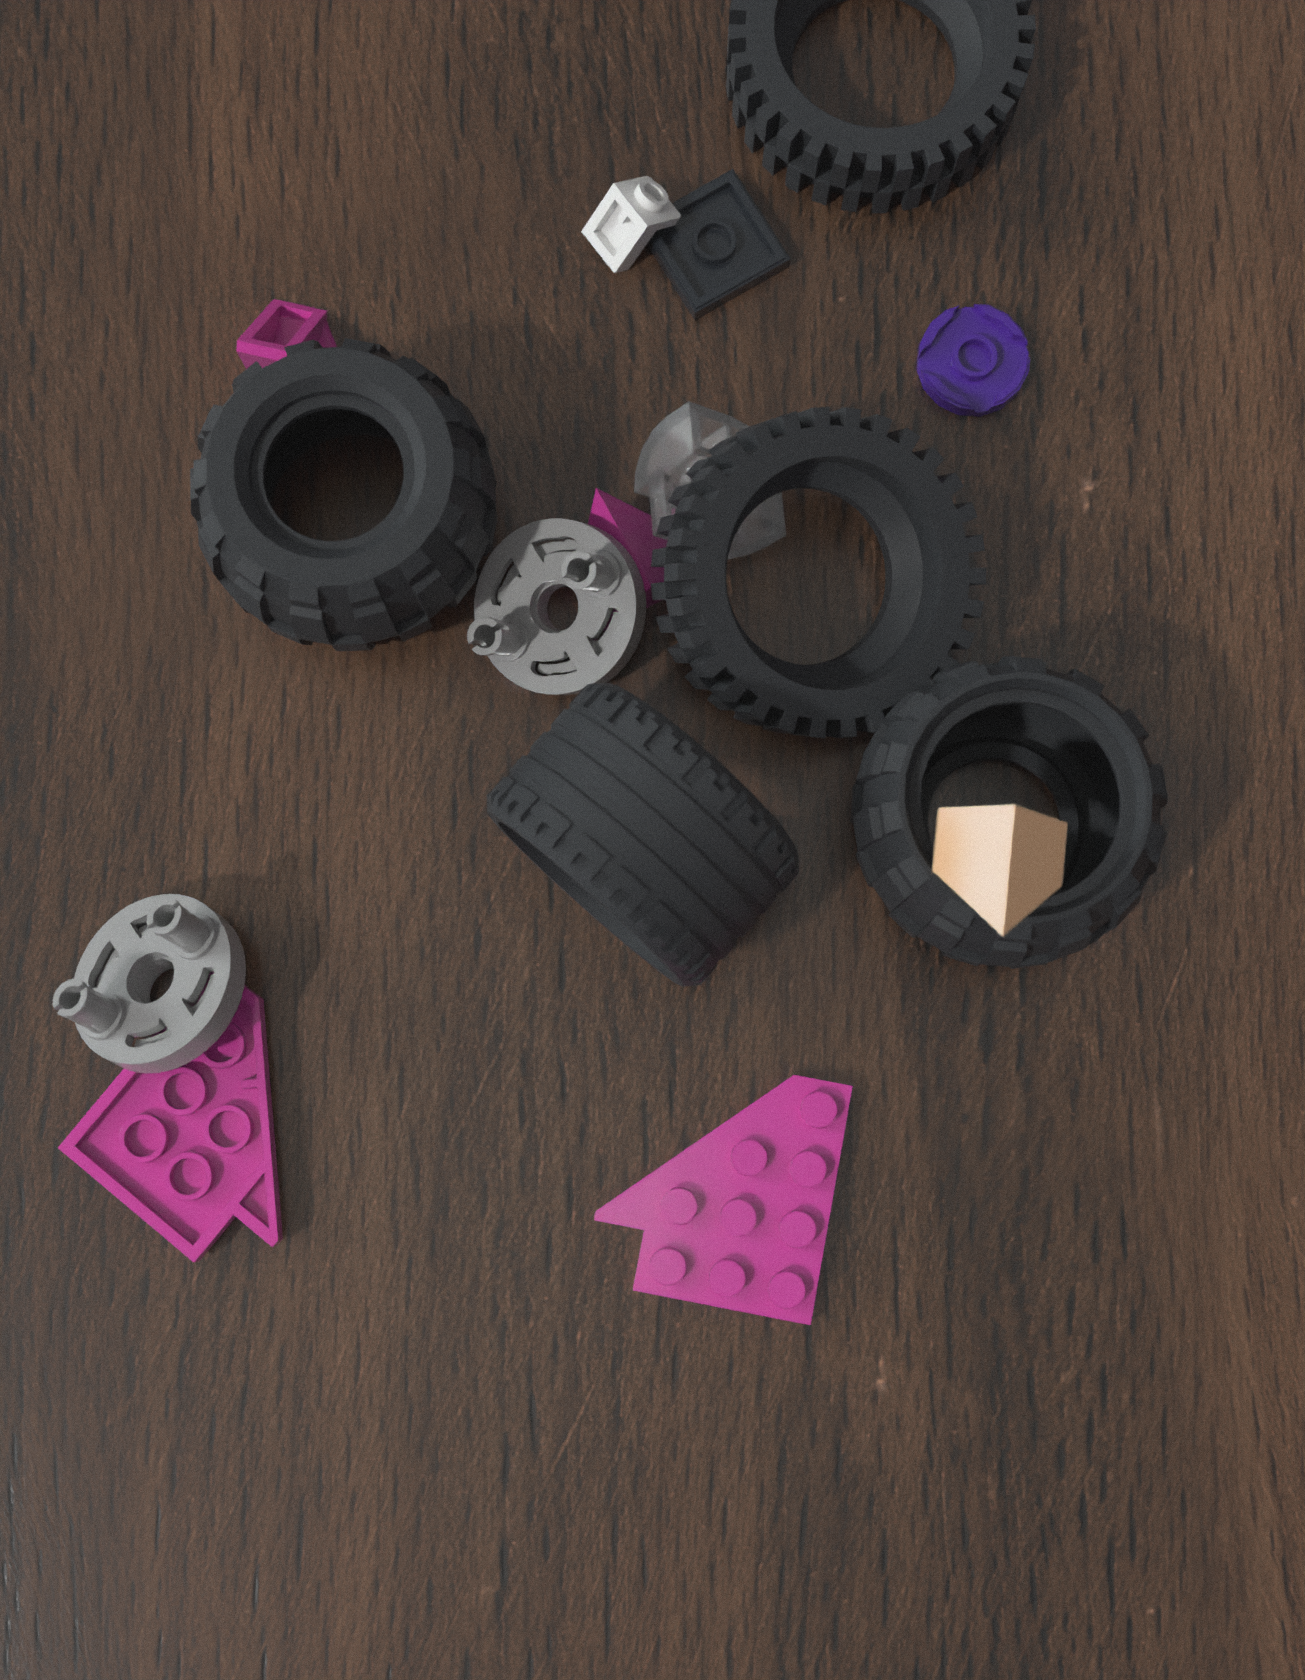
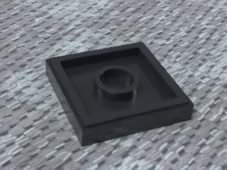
M734 169L673 202V206L680 213L681 217L674 226L656 230L647 243L648 248L695 321L789 268L791 260Z

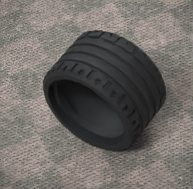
M611 683L587 684L569 704L570 708L564 709L552 722L551 729L548 732H543L533 743L527 756L523 755L509 770L510 775L503 777L487 794V813L499 829L534 864L637 955L679 986H699L716 969L718 960H723L735 947V941L739 937H744L757 921L756 917L759 914H764L777 898L776 894L782 893L798 875L799 859L797 848L785 829L755 795L712 754L675 723L634 694Z

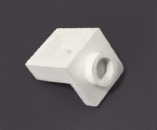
M643 176L613 183L581 232L614 273L629 270L656 230L674 226L681 215L669 201L668 194L664 188L653 181L651 177Z

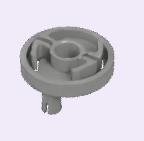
M562 518L544 519L529 523L509 534L488 557L478 579L474 599L475 620L468 629L467 641L468 644H480L473 647L472 650L479 655H487L493 665L507 679L524 689L536 693L572 695L579 694L587 684L606 683L616 676L631 659L643 633L646 618V595L639 569L629 552L619 541L604 530L593 525ZM568 537L574 539H568L564 542H550L539 546L536 545L539 542L552 539H564ZM514 562V565H513L512 568L509 570V572H508V574H507V576H506V578H505V580H504V582H503V585L500 587V584H501V582H502V579H503V577H504V574L506 573V571H507L508 567L511 565V563ZM568 586L573 589L577 596L578 613L575 621L569 628L559 630L549 620L547 605L554 591L560 587ZM612 609H616L618 612H614V613H613L611 622H610V624H609L607 630L605 631V633H604L603 636L601 637L600 634H601L602 631L604 630V628H605V626H606V624H607V622H608V620H609V618H610ZM570 658L569 661L559 664H539L538 671L548 676H542L535 670L537 661L555 662Z
M161 894L147 897L125 907L100 928L86 947L77 966L74 979L67 980L58 987L53 996L52 1005L54 1009H59L57 1012L59 1016L74 1021L85 1043L95 1053L108 1061L137 1073H160L176 1069L191 1062L210 1048L225 1031L236 1013L246 978L243 946L229 922L199 900L180 894ZM174 969V978L168 991L158 1000L151 1002L150 992L155 980L163 972ZM211 971H214V974H211V976H210L208 985H207V987H206V989H205L203 995L201 996L200 1000L198 1001V998H199V996H200V994H201V992H202V990H203V988H204V986H205V984H206V982H207L209 973H210ZM167 1027V1030L161 1034L146 1039L136 1040L134 1047H132V1042L134 1038L152 1035Z

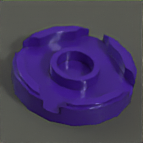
M974 304L973 307H963L960 309L959 306L945 310L929 324L918 347L917 373L924 391L938 406L956 415L984 416L1001 410L1017 396L1029 372L1030 358L1026 347L1028 342L1023 329L1009 314L984 304Z

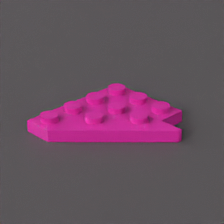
M211 971V972L209 973L207 982H206V984H205V986H204V988H203V990H202V992H201V994H200V996H199V998H198V1001L200 1000L201 996L203 995V993H204V991H205V989H206V987H207V985H208L210 976H211V974H214V971ZM245 984L236 1013L225 1031L210 1048L191 1062L166 1072L146 1074L123 1069L58 1147L65 1155L194 1263L199 1262L235 1217L272 1248L278 1246L283 1239L264 999ZM165 1027V1029L157 1033L152 1034L151 1037L165 1032L167 1030V1027Z
M792 1075L597 1209L594 1217L595 1221L644 1230L633 1291L811 1325L853 1086Z

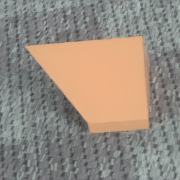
M1017 805L939 808L937 811L931 873H936L993 928L1004 936L1062 887L1067 822Z

